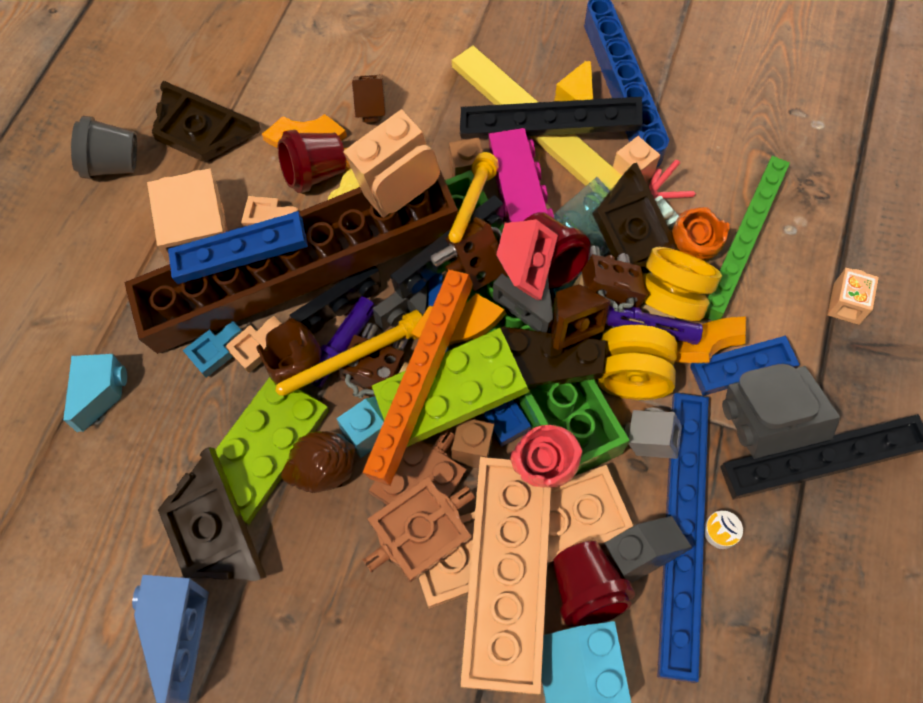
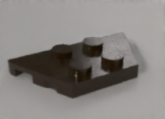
M164 80L161 83L162 97L161 102H157V118L154 120L152 134L156 141L200 161L207 162L256 135L261 130L259 122Z
M637 162L633 163L596 207L592 215L615 260L619 257L618 255L625 253L629 256L630 264L641 266L642 273H651L646 267V262L652 248L666 247L680 250L675 244L674 238Z
M208 447L200 453L202 458L190 473H185L178 482L175 492L168 496L158 509L183 577L222 580H262L266 578V574L215 448Z

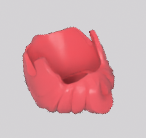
M540 425L528 431L522 437L515 450L512 451L510 459L514 471L521 475V479L524 482L536 487L554 488L565 485L575 476L580 465L582 448L576 437L569 430L555 425Z

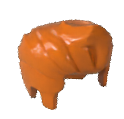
M708 207L692 208L684 211L677 218L673 226L672 236L681 252L706 261L717 256L723 249L730 225L728 222L725 223L724 220L720 221Z

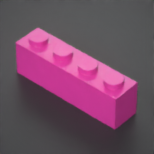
M525 128L489 133V152L497 158L499 163L495 179L500 200L503 203L506 223L524 221L530 215L538 212H544L554 218L552 208L547 209L545 205L548 203L547 189L545 185H540L539 180H541L540 164L533 161V158H535L534 142L527 139Z

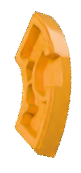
M325 114L316 120L307 122L292 121L283 116L262 133L263 140L278 148V141L282 138L283 132L294 129L299 133L335 132L341 141L347 137L346 130Z
M476 293L465 303L449 345L472 338L474 340L486 334L502 320L506 314L505 309ZM429 305L411 332L413 337L420 338L433 306Z
M729 317L702 324V337L697 345L684 341L677 343V359L675 362L710 363L712 356L719 350L730 346L744 345L746 341V317Z

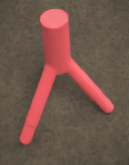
M675 160L662 175L660 168L655 171L649 184V189L654 199L659 196L668 199L694 197L696 195L694 191L657 192L660 186L680 164L679 160Z

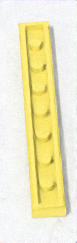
M471 46L452 59V67L494 105L537 103L531 95L476 47ZM575 134L530 136L600 200L604 199L622 176Z

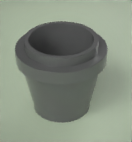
M82 116L80 122L76 121L72 130L71 159L74 171H77L79 176L85 179H93L94 176L134 173L137 162L136 132L96 121L92 116Z

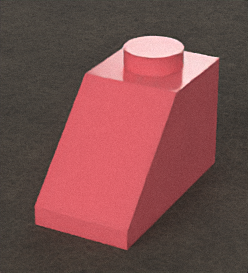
M537 219L505 223L496 255L513 285L535 300H541L558 235Z

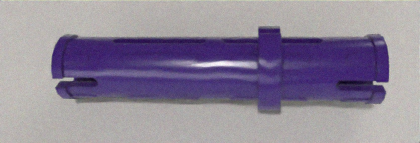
M363 296L359 298V301L340 325L327 345H322L319 363L347 350L354 334L358 336L374 314L372 307L374 303ZM330 374L312 382L311 384L318 388H322L323 384L326 382Z
M609 305L605 324L613 327L623 325L653 326L667 331L678 341L689 342L694 345L700 342L703 332L702 324L645 313L638 307H631V309L623 308V312L614 311V308ZM621 317L643 321L644 324L621 319ZM656 324L676 328L678 331L657 327Z

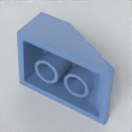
M142 575L141 585L136 587L133 594L132 606L135 610L134 617L156 703H189L209 595L207 590L190 578Z

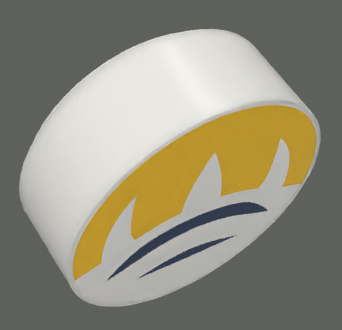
M728 511L713 513L704 524L705 538L712 546L719 549L733 547L740 541L743 534L741 521L736 515Z

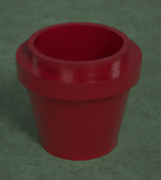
M294 129L284 131L282 138L278 141V158L283 177L290 188H294L297 193L310 191L312 186L343 174L346 170L344 147L340 137L335 132L299 133Z
M544 212L534 213L524 221L537 219L558 235L547 276L549 289L564 286L574 280L588 262L591 249L590 240L581 230L569 228Z
M597 541L575 544L560 552L553 559L563 605L560 613L566 625L577 627L609 622L630 608L631 600L635 596L630 581L621 577Z

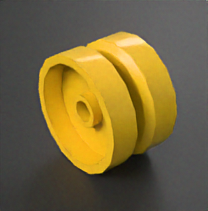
M666 247L652 248L646 262V267L651 273L643 275L645 288L649 291V295L644 300V303L676 318L689 321H700L703 319L710 304L705 294H712L716 291L722 278L721 272L709 263L690 254Z
M623 325L612 328L603 334L601 340L606 341L602 377L597 382L603 391L610 395L632 400H653L663 398L673 392L676 379V371L673 365L677 359V341L673 335L665 330L645 325Z

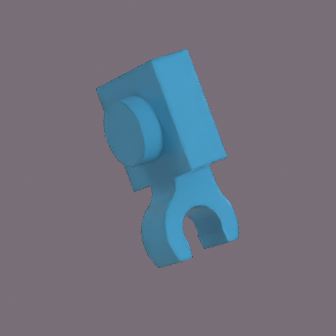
M234 321L229 323L216 336L209 329L187 346L183 352L207 378L232 358V355L225 346L238 336L242 330Z

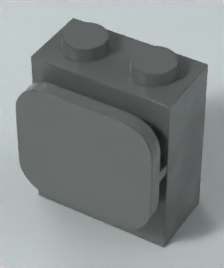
M776 364L745 372L741 375L739 382L728 385L726 398L722 402L725 417L728 420H732L737 429L740 443L748 448L754 459L831 440L834 437L840 420V416L806 366L794 368L787 364Z

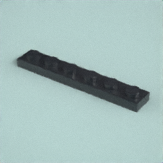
M642 97L461 107L460 136L461 139L489 138V133L525 128L527 136L642 130Z
M919 414L837 434L831 440L756 459L749 456L725 462L720 468L731 497L735 500L923 452V422Z

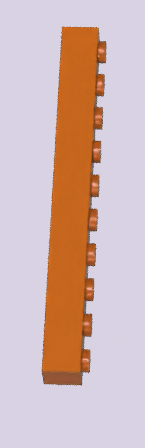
M448 269L364 467L363 473L371 480L391 486L472 289L473 283L469 274Z

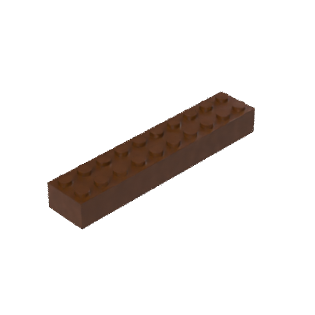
M441 170L438 179L432 186L401 209L388 214L384 218L366 199L360 187L299 211L303 219L308 247L177 284L172 279L170 264L124 282L138 339L158 354L198 338L209 329L211 332L233 321H240L434 242L452 228L458 214V209Z

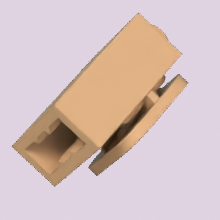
M402 109L343 151L364 196L383 218L390 213L398 211L432 186L440 175L434 151L426 145L423 132Z
M211 169L196 170L183 175L164 177L147 182L156 242L166 262H170L169 248L228 232L224 207L220 200L218 186Z

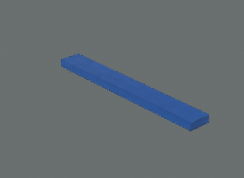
M674 393L671 412H675L682 425L678 459L669 458L666 517H673L692 549L663 565L657 677L697 683L699 682L709 397Z

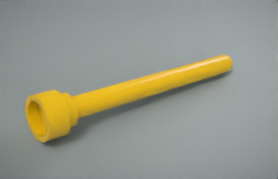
M483 152L478 154L472 164L474 178L449 232L448 237L452 243H459L462 240L485 182L491 180L496 175L499 163L497 158L491 153Z
M414 310L403 315L402 320L398 322V326L276 385V393L280 396H285L404 337L406 339H417L413 337L411 332L421 319L422 314L418 310Z

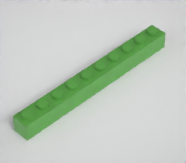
M771 156L719 270L722 278L715 292L707 297L710 304L705 313V318L712 321L722 318L790 162Z

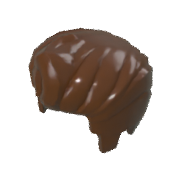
M290 318L266 334L265 349H263L261 344L256 347L267 373L275 385L317 365L321 360V346L317 339L303 323L294 318Z
M329 431L307 433L293 444L294 447L290 450L289 458L281 474L282 479L290 486H296L299 490L312 494L339 488L352 474L356 447L339 433Z

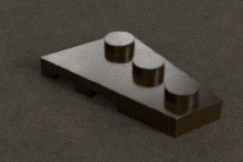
M502 326L503 335L529 390L536 389L539 385L552 383L562 385L600 379L602 377L606 341L586 338L557 350L553 348L552 333Z

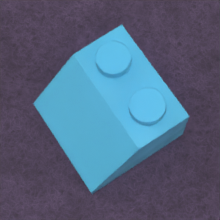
M615 621L577 626L543 635L541 680L545 703H631Z

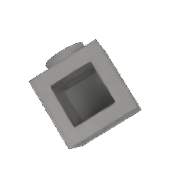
M652 407L646 408L645 411L633 410L631 422L626 424L625 433L630 440L628 444L636 456L678 459L682 425L675 412H665L662 409Z

